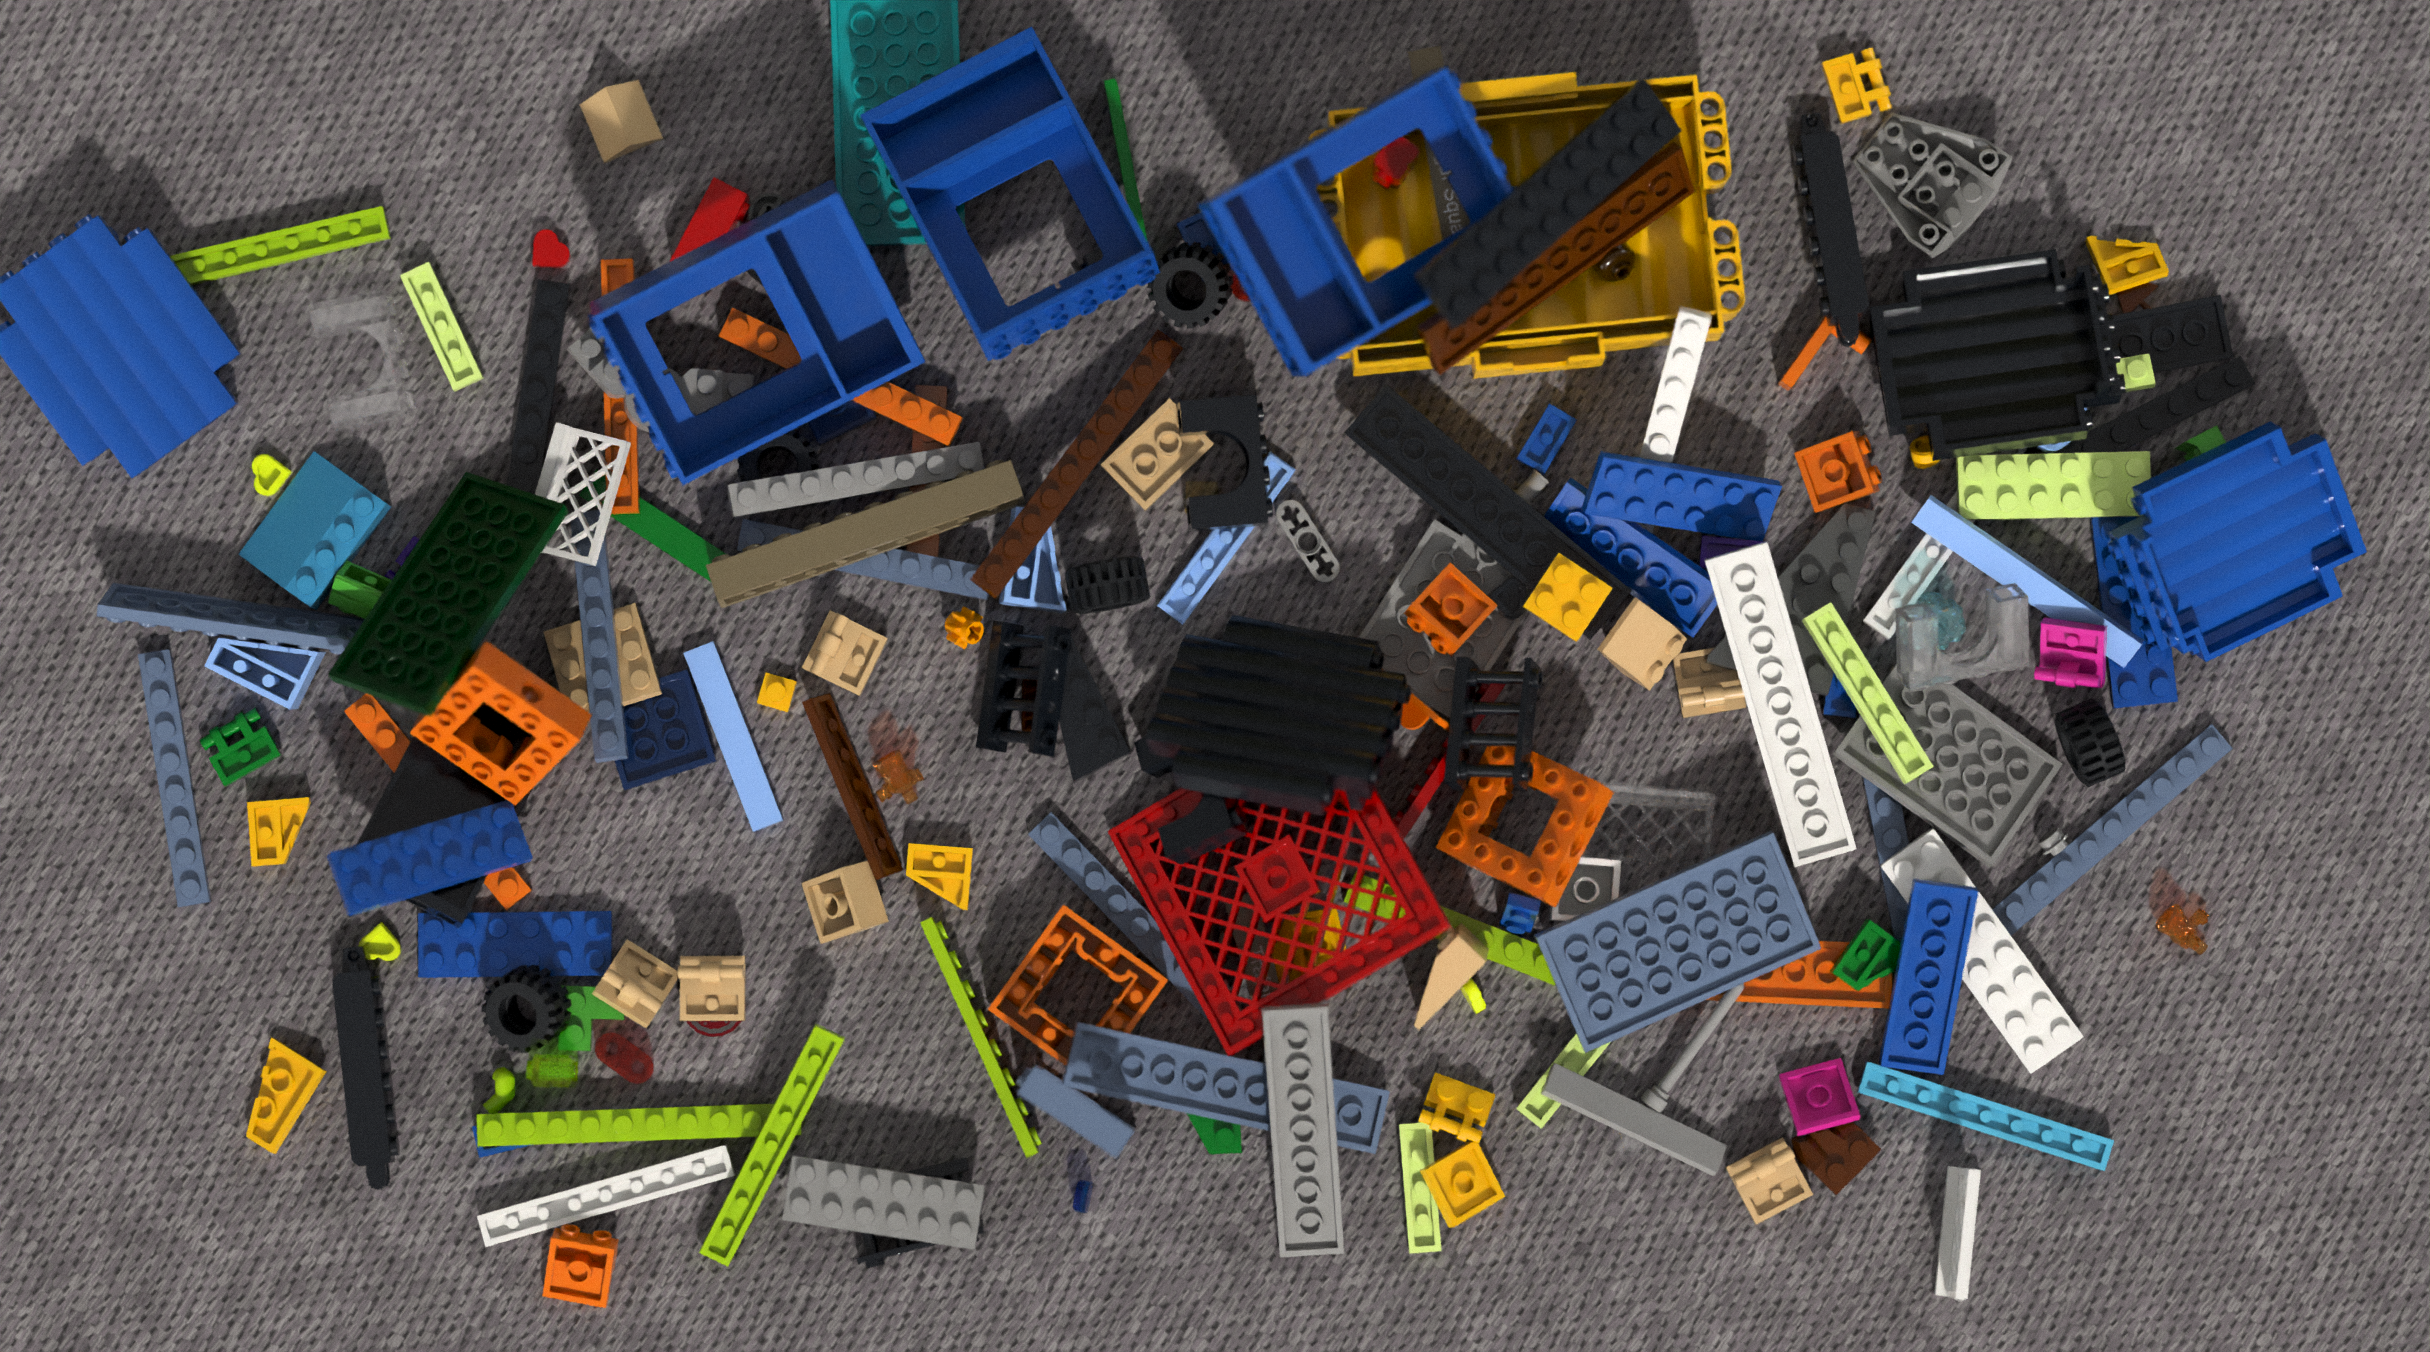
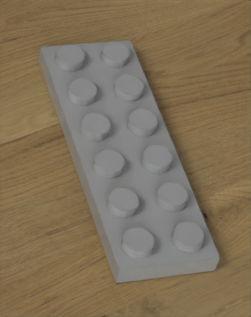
M792 1156L782 1220L975 1250L985 1185Z

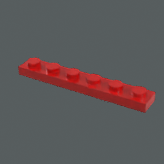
M1481 684L1477 690L1481 697L1477 702H1495L1506 684ZM1477 715L1473 718L1472 730L1474 732L1485 715ZM1448 736L1442 744V747L1446 750L1441 758L1437 759L1434 757L1425 769L1424 773L1428 777L1422 787L1416 784L1406 800L1411 803L1406 811L1403 813L1399 810L1393 818L1403 839H1405L1444 779Z

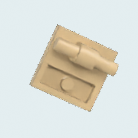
M830 610L802 669L861 696L888 638Z
M1714 648L1679 653L1672 659L1682 718L1746 708L1745 696L1738 672L1706 663L1707 656Z
M627 939L592 995L647 1028L678 980V971Z
M680 956V965H678V978H680V1021H745L746 956Z
M1783 1137L1725 1167L1755 1225L1813 1195L1794 1159L1795 1155L1790 1146H1787Z

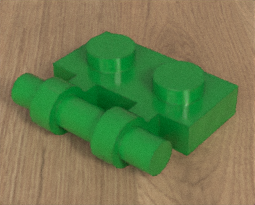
M256 708L247 713L243 711L234 716V720L220 728L218 725L209 730L210 734L199 739L205 750L216 745L220 751L210 757L209 760L226 787L282 755L267 727L264 726L256 732L253 730L251 724L262 719ZM242 731L245 738L229 746L226 739Z

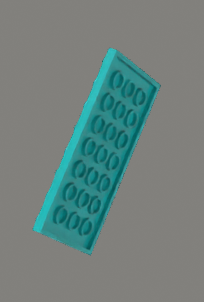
M830 0L836 187L867 246L926 244L860 115L960 64L958 0ZM965 203L956 208V211L966 228Z

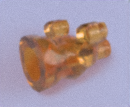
M900 749L884 755L873 764L876 771L881 774L885 781L882 787L876 791L881 802H884L887 798L890 799L892 794H901L907 804L918 799L912 787L918 781H922L924 777L919 768H908Z
M2174 904L2165 910L2157 920L2156 929L2163 934H2167L2173 943L2180 945L2183 949L2191 948L2201 955L2208 947L2197 936L2196 930L2199 924H2206L2208 922L2207 917H2210L2203 909L2199 908L2188 919L2184 915L2182 907Z

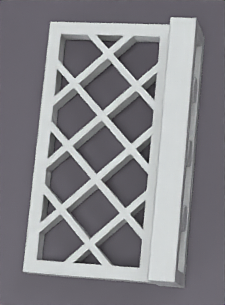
M555 423L535 495L559 503L569 498L575 511L567 515L558 527L566 542L557 548L548 547V542L541 553L596 566L630 450V442ZM579 437L587 438L593 448L581 457H579L576 451ZM611 445L619 446L617 458L607 464L602 451ZM597 456L602 469L589 476L583 463ZM578 467L584 480L571 488L567 478L569 472ZM606 474L609 480L608 489L598 495L593 482ZM587 486L593 499L580 507L574 494ZM597 505L600 511L599 520L589 526L583 513ZM578 517L584 530L571 538L565 525ZM588 536L591 542L588 557L580 555L575 546L577 542ZM570 548L572 553L567 552L565 550Z
M1947 1166L1934 1295L1947 1296L1957 1300L1968 1299L1981 1170Z

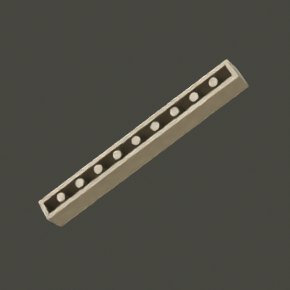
M996 460L987 464L986 469L977 472L967 470L956 475L954 480L945 483L943 481H935L926 485L925 490L916 493L906 491L895 496L893 501L884 504L882 502H874L865 506L864 511L855 514L851 512L842 513L834 517L832 522L823 525L821 523H813L806 526L803 532L791 535V533L776 536L771 543L762 546L761 544H752L745 547L742 553L733 556L724 554L715 557L712 563L706 565L721 609L1026 504L1011 460L1006 462L1004 460Z

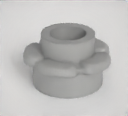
M2058 827L2052 829L2038 842L2043 849L2042 853L2044 855L2051 853L2052 856L2059 854L2068 845L2065 841L2068 833L2063 834Z

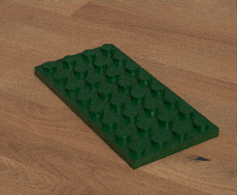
M465 472L335 662L328 676L333 682L431 717L569 511L562 503Z

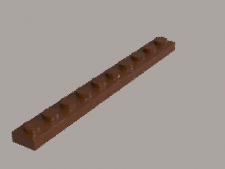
M1159 329L1155 332L970 580L993 598L996 599L1183 350V347Z

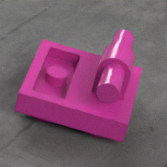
M2044 617L2041 622L2040 665L2035 668L2034 679L2055 682L2056 686L2076 688L2077 685L2103 688L2106 674L2107 626Z

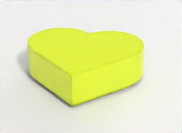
M268 454L258 455L252 462V470L256 475L254 487L263 496L274 495L292 473V471Z
M380 922L364 936L358 946L364 947L368 960L381 958L385 961H393L399 957L402 950L399 940L383 922Z
M1470 978L1460 990L1474 1013L1478 1014L1486 1009V1003L1478 986Z

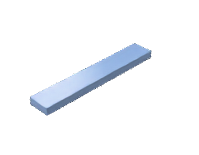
M1270 451L1263 460V466H1268L1270 485H1265L1266 498H1271L1273 503L1296 469ZM1255 526L1212 530L1158 603L1157 607L1183 625Z
M712 641L684 652L686 662L752 831L756 832L783 821L715 643Z

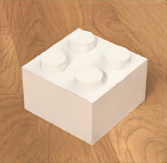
M1581 857L1556 908L1550 907L1549 921L1564 922L1617 899L1619 895L1621 860Z

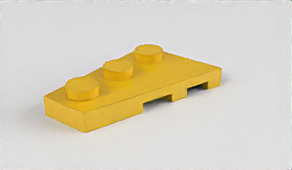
M271 1037L268 1046L270 1051L266 1066H263L262 1082L258 1098H255L246 1137L269 1152L276 1154L327 1071Z

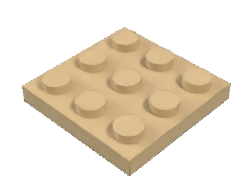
M636 603L614 609L623 706L661 695V687ZM581 621L544 631L560 693L590 713Z

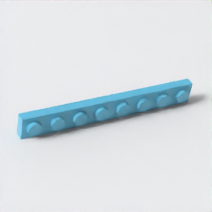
M1868 1061L1865 1063L1857 1089L1858 1093L2101 1171L2106 1169L2114 1140L1890 1068L1881 1067Z

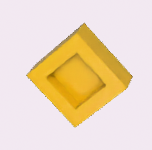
M765 673L757 704L789 712L797 681Z

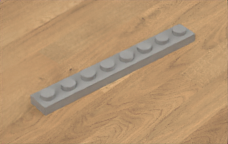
M980 442L729 484L727 485L732 517L929 484L935 481L956 479V475L967 470H973L974 472L983 470L984 463Z

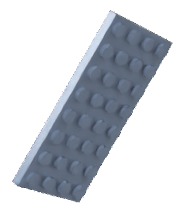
M1772 831L1759 835L1535 934V938L1585 1053L1822 949Z

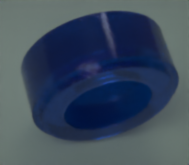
M1078 1181L1073 1201L1075 1212H1088L1093 1188L1091 1181Z

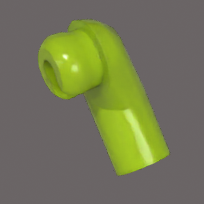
M505 1067L497 1068L492 1074V1078L495 1080V1094L483 1104L490 1114L498 1113L515 1096V1077Z

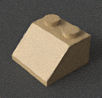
M1634 597L1597 650L1622 674L1650 691L1654 684L1660 681L1664 670L1672 659L1681 652L1687 638L1675 626Z
M868 861L842 867L801 883L820 944L889 922Z

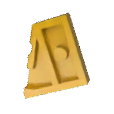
M2097 236L2086 237V246L2097 272L2100 274L2102 283L2108 286L2109 295L2166 277L2169 273L2157 243H2133L2130 240L2116 239V242L2097 240Z
M310 797L247 802L251 866L286 864L311 804Z
M908 843L906 876L962 910H968L973 848Z

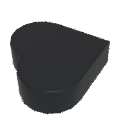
M1516 577L1505 580L1487 595L1498 605L1496 608L1507 619H1517L1524 613L1525 608L1523 606L1525 603L1523 597L1527 589Z

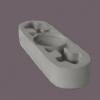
M1295 500L1282 502L1276 511L1277 522L1313 578L1320 583L1334 581L1339 574V562L1311 518L1299 502ZM1289 507L1291 510L1297 508L1299 510V513L1296 515L1297 521L1300 525L1306 521L1309 526L1299 529L1292 536L1289 530L1295 529L1292 521H1284L1282 519L1285 515L1284 508ZM1304 533H1312L1317 538V545L1311 551H1305L1299 546V537ZM1321 548H1324L1326 553L1320 555L1326 564L1332 562L1334 565L1331 568L1332 575L1329 577L1325 574H1317L1316 571L1320 566L1316 559L1311 563L1307 559V557L1317 554Z

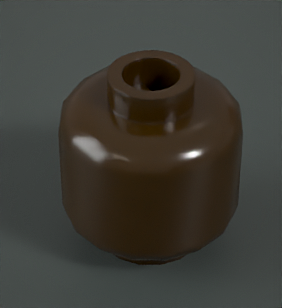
M1625 242L1608 251L1592 267L1604 281L1615 282L1629 276L1635 265L1636 257L1630 246Z

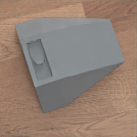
M1891 113L1852 163L1906 239L1934 258L1956 245L1996 196L2012 161V156L1987 139Z

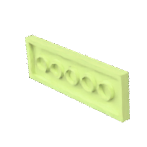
M2150 451L2003 454L1957 457V513L1967 520L2139 516L2131 502V498L2135 497L2132 487L2151 479Z

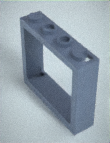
M1035 1065L1033 1069L1026 1067L1016 1082L1021 1087L1017 1094L1115 1158L1119 1156L1134 1133L1135 1127L1077 1089L1067 1087L1062 1083L1063 1080L1042 1066Z

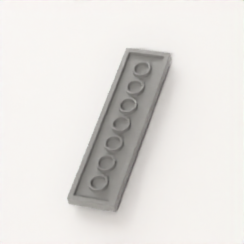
M1328 1003L1263 1007L1280 1257L1344 1254Z

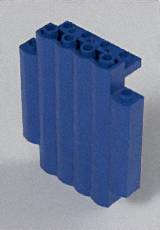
M89 214L74 225L77 230L66 237L62 233L48 243L51 249L40 256L38 252H35L22 261L24 265L22 270L16 274L10 270L0 277V301L16 321L12 325L9 321L0 325V355L82 466L87 465L103 452L110 449L129 476L135 478L238 404L216 371L242 353L150 228L142 231L140 227H137L124 237L126 243L122 245L117 239L119 238L117 233L106 224L101 216L97 215L92 218Z
M2271 421L2132 487L2135 497L2131 498V502L2135 511L2141 517L2109 531L2111 542L2107 543L2114 560L2119 559L2122 570L2118 571V575L2125 588L2130 587L2132 598L2129 599L2131 609L2136 616H2141L2143 626L2139 627L2144 641L2147 644L2151 643L2160 651L2168 647H2175L2183 654L2188 652L2191 655L2196 654L2205 662L2343 597L2333 568L2367 552L2326 439L2314 433L2288 446L2281 427Z

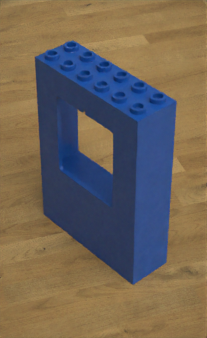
M1032 27L860 115L879 155L988 361L1007 357L1013 348L1021 344L1029 345L1036 342L1042 333L1050 329L1058 330L1069 323L1071 318L1079 314L1088 315L1092 313L1102 302L1108 299L1111 301L1117 300L1124 296L1131 287L1137 284L1139 286L1146 285L1155 279V275L1160 273L1149 243ZM1052 160L1097 242L1103 258L1060 280V288L1057 289L1053 284L1012 306H1007L962 223L956 208L1040 163Z
M1446 67L1427 72L1197 204L1292 376H1307L1431 304L1432 302L1413 277L1516 188L1515 186L1511 187L1505 177L1508 171L1503 161L1499 157L1495 158L1490 149L1492 141L1488 133L1483 128L1479 129L1474 119L1477 117L1473 105L1469 100L1464 101L1458 90L1461 88L1459 79L1453 71L1449 72ZM1419 128L1443 172L1445 173L1450 170L1451 174L1446 178L1470 220L1469 225L1376 279L1367 282L1320 199L1316 186L1412 130Z
M833 179L590 302L591 313L587 314L590 320L589 324L596 338L603 337L605 340L603 342L604 352L611 366L615 367L618 365L620 368L618 370L619 380L626 394H634L635 397L632 398L635 404L634 408L641 422H649L650 425L647 426L650 432L649 436L656 450H664L665 453L662 456L671 478L678 477L682 486L925 363L920 348ZM749 269H754L801 357V361L695 415L691 412L671 372L663 373L668 367L646 327V322Z

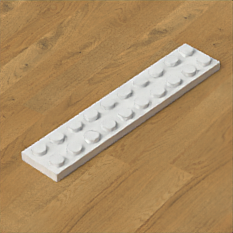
M1767 541L1704 559L1794 867L1857 850Z

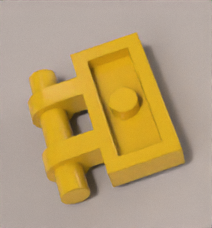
M1873 47L1861 51L1864 63L1856 64L1853 53L1821 63L1840 124L1871 115L1872 111L1869 102L1877 101L1880 112L1892 109L1889 99L1891 92L1889 86L1884 84L1880 71L1883 67L1880 58L1876 59ZM1868 74L1873 90L1865 92L1860 75Z
M1435 1072L1423 1104L1434 1108L1435 1112L1432 1113L1422 1109L1418 1121L1430 1125L1429 1129L1438 1132L1441 1129L1457 1135L1456 1139L1466 1142L1468 1139L1479 1143L1483 1131L1471 1127L1472 1123L1482 1127L1485 1126L1496 1094ZM1445 1113L1463 1119L1462 1123L1444 1117Z

